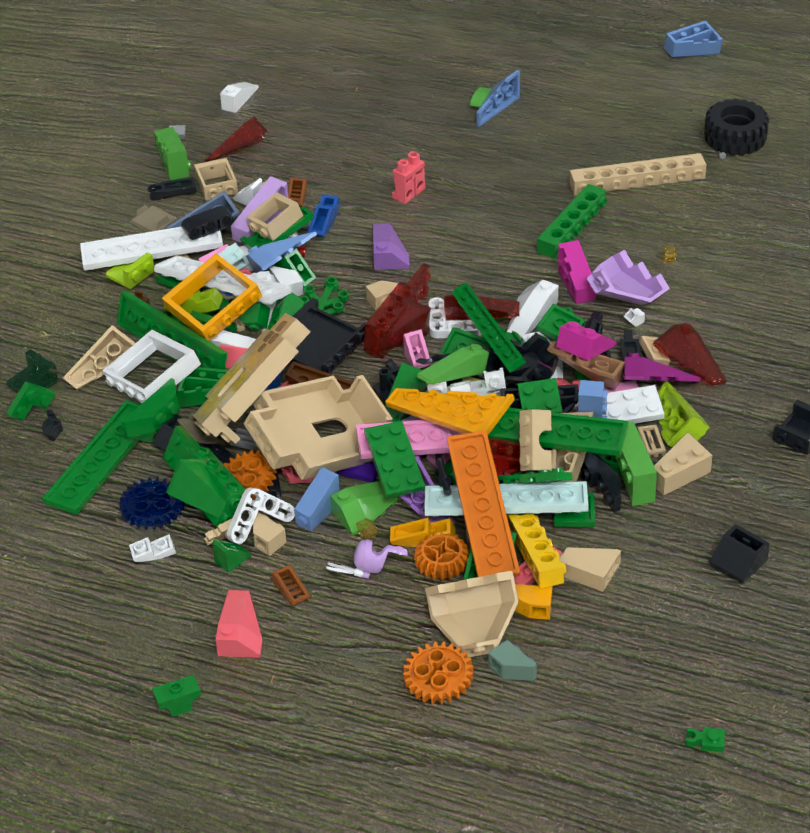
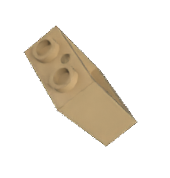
M227 158L194 165L196 180L205 201L211 200L223 191L228 196L238 193L237 180ZM226 176L228 180L206 185L204 180Z
M276 192L246 218L252 232H257L263 238L274 241L298 221L303 214L297 202ZM278 210L282 211L271 222H269L268 224L264 223Z

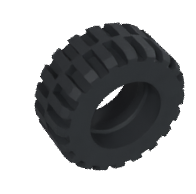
M745 99L719 101L711 106L706 113L704 138L708 145L717 152L721 151V153L724 152L732 156H743L747 153L749 155L754 151H758L766 143L769 117L760 105H756L752 101L748 102Z

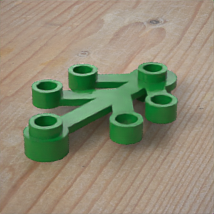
M331 276L325 281V290L321 298L316 295L313 285H306L304 287L305 296L299 298L304 301V305L309 301V298L319 300V309L322 311L324 308L333 305V308L324 310V312L333 315L344 311V304L342 302L349 300V292L346 290L339 291L337 297L329 299L331 293L339 290V281Z

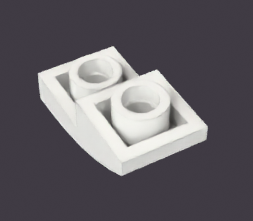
M170 535L152 542L147 537L129 545L134 562L151 561L176 554Z

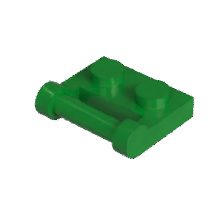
M193 310L191 316L202 325H205L214 317ZM232 322L225 330L235 333L237 331V324Z

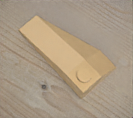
M112 325L63 377V380L76 390L103 376L102 370L132 347L135 342Z

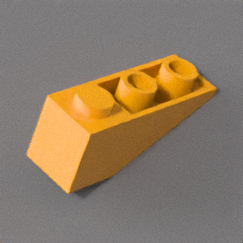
M515 584L519 601L515 611L528 618L550 620L552 587L540 589L539 586Z

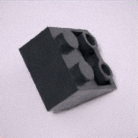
M735 524L723 535L709 564L744 583L768 560L770 543Z

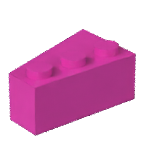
M579 240L558 244V274L575 304L596 300V293L587 280L591 270Z

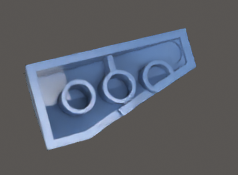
M516 70L494 85L477 111L478 127L520 98L519 70Z

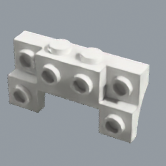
M503 368L492 372L483 371L485 380L470 382L471 391L469 392H477L478 395L488 396L489 393H496L497 396H501V389L506 388ZM446 381L431 385L426 382L428 392L430 390H437L438 393L451 391L450 386L446 385Z

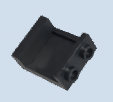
M796 400L789 417L782 425L776 424L774 426L773 440L808 455L810 452V405Z

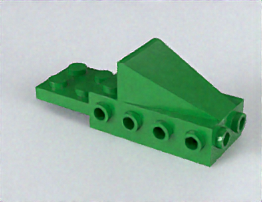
M175 426L163 459L174 470L167 494L202 510L212 524L217 527L233 518L246 489L209 448L201 447L183 426Z

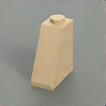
M567 547L564 553L559 555L560 561L564 562L567 573L564 574V578L603 592L620 566L621 550Z

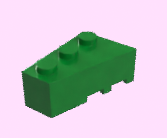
M197 367L180 383L178 388L180 408L203 405L208 399L206 397L208 392L228 370Z

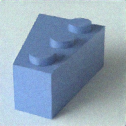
M702 21L666 33L664 49L671 57L720 54L723 39L707 21Z
M580 380L578 412H593L594 417L607 418L604 415L607 414V403L605 402H607L608 390L604 389V382Z

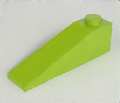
M666 381L657 391L664 411V419H659V424L662 425L663 429L661 436L670 447H674L687 433L698 441L710 427L677 390Z

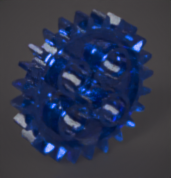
M149 477L146 482L141 479L140 484L133 482L134 487L127 486V491L122 492L123 497H120L119 503L121 516L124 517L126 522L130 521L131 526L137 524V528H140L142 525H144L145 530L149 526L156 529V525H160L163 528V523L166 522L170 525V519L177 520V515H181V509H184L185 502L167 494L170 482L167 483L166 478L159 481V477H157L155 481H152L151 477Z

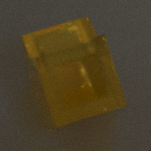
M664 245V262H675V245Z
M365 518L356 523L358 532L363 536L364 540L375 537L379 532L370 519Z

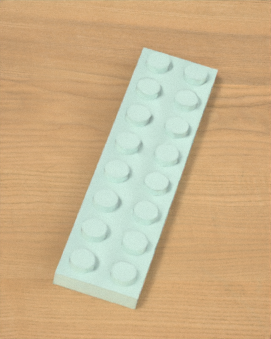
M587 481L499 484L506 514L580 513L588 511ZM450 485L452 493L449 496L444 495L441 486H425V516L463 515L457 485Z

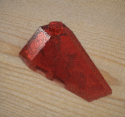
M688 323L673 325L654 341L653 345L668 358L672 356L679 360L678 364L680 366L693 369V374L710 385L726 383L727 380L701 336L693 329L692 325Z

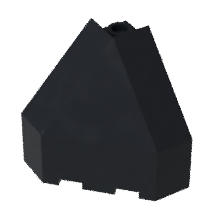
M535 333L523 345L512 339L510 340L520 354L534 351L540 361L534 363L525 373L516 376H506L504 374L506 385H518V383L545 380L554 375L558 357L547 351L550 345L547 338ZM485 347L484 350L489 352L485 371L500 370L499 361L501 360L492 348Z

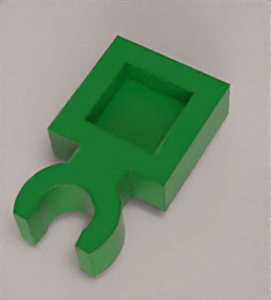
M703 727L702 732H698L694 728H687L686 736L693 738H686V746L695 747L701 745V750L724 753L725 729Z

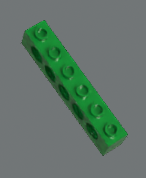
M587 184L537 238V253L556 259L558 257V244L573 241L581 233L582 229L590 223V220L598 214L599 210L605 207L607 203L606 190Z

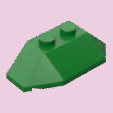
M170 378L121 421L126 437L152 443L155 441L162 423L179 414L180 404L175 380Z

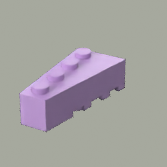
M269 177L231 225L232 240L241 243L240 238L244 236L248 238L254 235L248 226L249 222L246 217L276 192L288 198L287 182ZM278 210V211H277L276 213H274L270 218H268L264 223L268 224V223L271 222L275 217H277L282 211Z

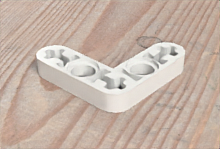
M436 297L429 300V333L431 337L447 338L453 327L478 336L481 335L471 320H446L445 301L442 298Z
M247 488L229 525L227 538L230 542L236 544L245 542L258 511L280 521L289 522L295 517L294 507L260 489ZM251 494H254V496L256 497L255 500H252V498L250 497ZM271 499L273 507L267 510L265 504L267 500ZM278 509H285L288 512L287 516L278 511ZM244 510L249 512V518L246 521L241 519V514ZM235 531H237L240 534L239 537H236V535H234Z

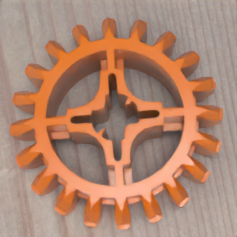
M441 532L440 535L433 533L432 537L426 536L424 540H420L419 545H416L414 560L420 574H425L426 578L432 577L434 581L439 578L443 582L445 578L451 581L452 576L458 578L460 573H464L470 553L463 539H459L457 535L452 537L449 533L443 535Z

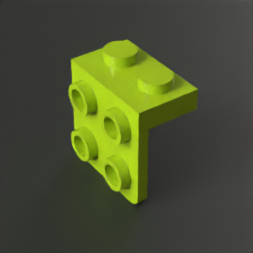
M147 252L135 262L115 265L106 272V277L132 289L155 271L153 256Z

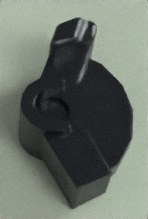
M48 410L46 411L48 418L43 422L42 430L49 440L55 441L57 436L63 431L61 421L56 418L54 411Z

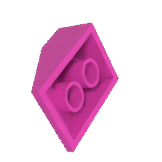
M571 321L560 326L556 347L589 361L615 346L617 342L596 333L593 329L579 326V323Z

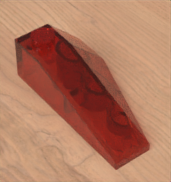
M253 116L225 140L221 146L215 149L205 159V162L249 146L255 141L259 143L265 138L263 134L267 130Z
M453 295L444 297V311L447 320H471ZM477 296L494 319L520 316L519 301Z

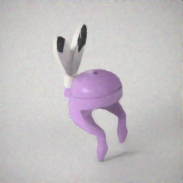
M361 540L354 553L356 569L333 562H328L327 564L330 566H326V568L369 579L370 573H379L388 552L407 556L408 551L401 546L387 545L382 551L375 552L372 548V540Z

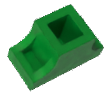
M194 675L152 688L158 708L168 709L171 717L192 711L193 701L201 696V690Z

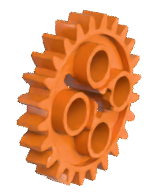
M252 449L249 454L244 451L242 456L237 453L236 459L229 458L230 463H224V466L245 489L252 487L268 492L267 486H273L271 480L276 479L274 474L277 473V470L272 469L260 450L255 453ZM251 494V495H250V497L252 498V500H255V499H256V497L254 496V494Z
M435 641L433 647H430L427 643L424 650L418 647V654L411 652L412 659L407 658V665L403 666V677L406 688H409L410 694L415 693L416 699L422 696L423 703L431 699L432 705H434L436 700H439L440 704L443 705L444 699L451 703L453 696L460 699L459 692L466 694V687H471V680L474 679V669L471 658H468L467 652L462 653L461 647L454 649L453 643L446 647L444 641L441 646H438Z

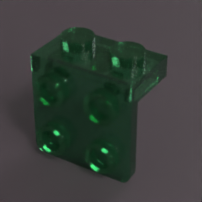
M30 349L25 352L28 367L7 380V386L17 393L25 381L50 388L58 382L57 367L52 361H48L41 354Z

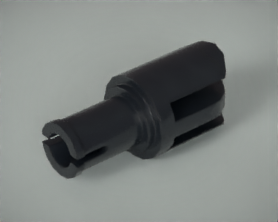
M598 311L593 312L591 319L586 322L584 328H590L595 330L596 333L602 334V313Z

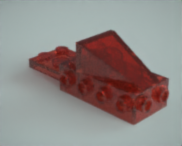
M423 263L408 283L400 281L368 320L365 326L364 351L383 359L389 350L404 345V334L422 330L424 337L428 335L431 307L421 304L420 301L429 292L430 265Z

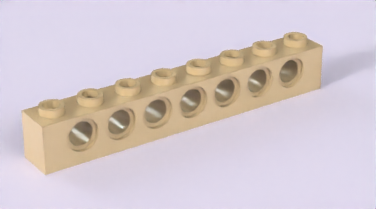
M698 153L570 170L569 184L574 196H576L587 184L606 191L705 179L706 163L702 154Z

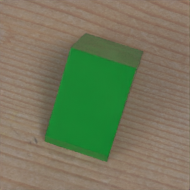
M216 539L212 542L215 563L228 573L252 555L236 543Z

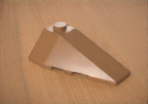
M553 341L548 347L547 351L592 381L604 382V388L616 389L621 382L625 364L623 361L600 354L588 361L557 348V341Z

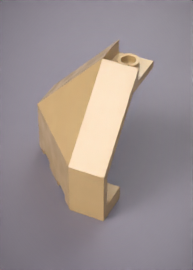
M513 571L425 588L431 620L456 648L461 647L462 653L467 652L468 658L488 654V652L499 645L519 602Z

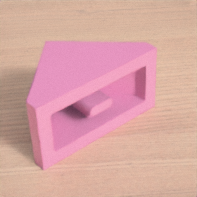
M422 330L404 334V355L410 365L418 369L432 365V363L422 365L416 362L419 358H430Z

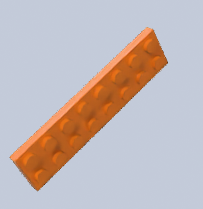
M483 430L448 436L447 445L477 577L513 571L514 577L520 576V569L487 431Z

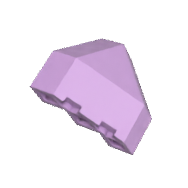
M625 250L615 253L596 266L587 277L596 294L638 305L650 303L670 289L661 273L651 276L643 261L633 265Z

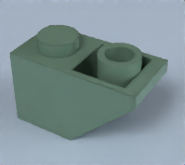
M509 640L488 652V667L502 679L528 681L536 679V662L532 658L527 657L517 645H513Z

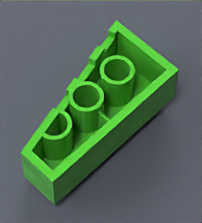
M173 127L154 130L155 144L169 180L189 177L191 164L187 160L186 149L179 138L178 132L176 133Z
M628 422L629 426L621 455L615 456V458L617 459L632 506L655 502L657 472L634 422Z

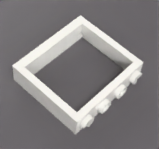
M151 330L102 371L106 376V383L110 387L114 386L120 392H125L129 397H134L140 403H143L170 378H173L177 385L200 366L201 363L194 350ZM156 350L178 360L144 389L123 378Z

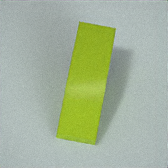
M216 287L203 292L198 290L182 303L180 307L189 314L192 313V310L200 313L210 312L220 308L223 297ZM164 305L163 310L169 312Z

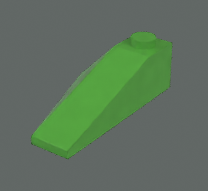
M478 344L462 347L419 372L417 377L431 385L483 374V371L486 369L489 352L482 349V346Z
M380 481L346 487L330 495L331 512L353 536L370 528L374 524V520L379 516L382 517L386 513V509L391 505H395L401 497L397 496L386 499Z

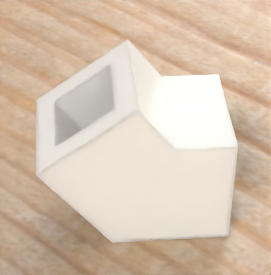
M630 308L624 315V318L636 327L644 323L645 313L638 308L634 310Z

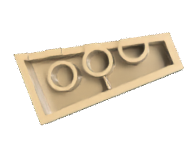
M593 412L563 413L594 417ZM552 449V468H564V472H572V480L562 482L577 481L587 452Z

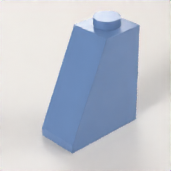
M324 467L319 470L294 509L295 523L298 526L312 531L331 513L330 495L340 491L338 474Z

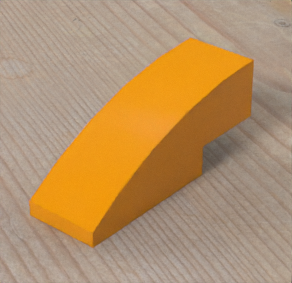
M424 518L390 527V543L399 546L416 547V545H419L420 540H424L426 536L432 537L433 533L436 535H440L441 532L443 535L449 533L453 537L456 535V528L450 518L432 523L429 518Z

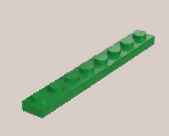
M467 282L451 291L510 373L526 363Z

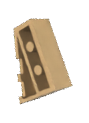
M687 433L654 465L657 472L656 489L664 496L710 473L712 454Z

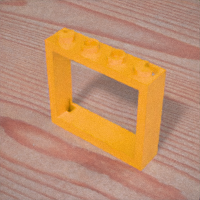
M215 253L162 297V300L169 312L196 334L210 341L262 297V294L256 283ZM223 270L247 289L205 325H202L181 308L180 305Z

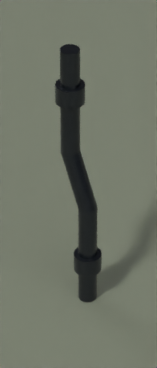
M435 454L439 473V485L443 488L444 495L449 496L452 493L450 487L451 479L446 472L443 454Z

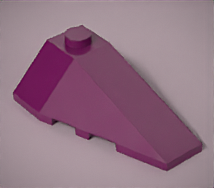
M628 353V357H624L623 380L700 381V377L644 357H639L640 353Z

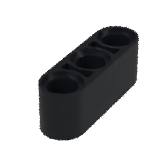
M218 206L184 219L181 227L190 239L195 240L230 227L234 222V217L225 206Z

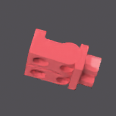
M414 151L408 154L407 160H399L397 167L392 170L393 175H395L393 179L395 190L392 192V198L404 204L425 189V162L420 160V155Z

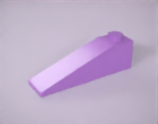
M390 223L373 224L374 270L410 269L409 254Z

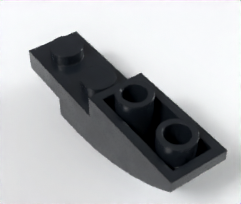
M587 452L580 470L583 480L587 481L590 488L596 486L597 490L602 492L605 504L610 506L612 512L620 511L622 497L620 495L621 480L602 459L593 453Z

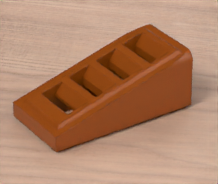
M290 178L288 198L293 201H299L297 203L301 208L303 207L307 192V179Z
M291 565L272 572V582L292 607L311 598ZM295 588L298 589V590H296V591L290 593L291 590H293V589H295ZM300 593L302 594V596L296 599L293 598V596H296Z

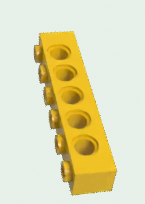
M533 513L506 514L510 532L517 533L515 543L540 589L563 584L564 574L567 573L565 563L560 561L558 551L553 549L551 539L546 537L545 528L540 526L538 516H535Z

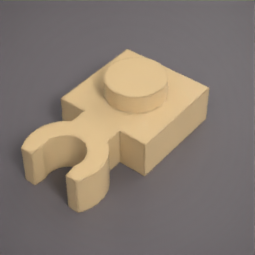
M232 519L218 525L217 529L205 533L206 537L204 540L207 545H211L214 539H228L227 530Z

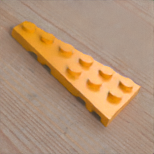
M396 388L385 402L389 408L463 434L486 430L488 436L515 398L513 394L497 396L496 393H489L487 396L478 395L477 392L447 391V393H438L437 390L419 392L418 389Z

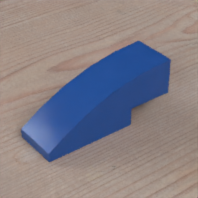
M322 194L319 205H316L313 214L314 219L311 220L307 233L316 232L317 235L315 236L325 237L341 205L339 197Z

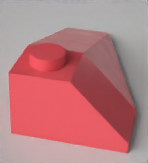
M228 590L215 639L218 656L260 658L263 640L249 591Z

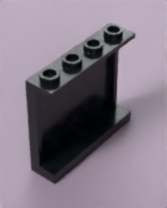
M312 298L292 316L299 320L310 333L297 346L296 349L299 352L290 362L294 361L331 374L335 367L345 360L347 355L352 353L361 342L365 341L367 337V324L363 323L357 328L320 310L319 300Z

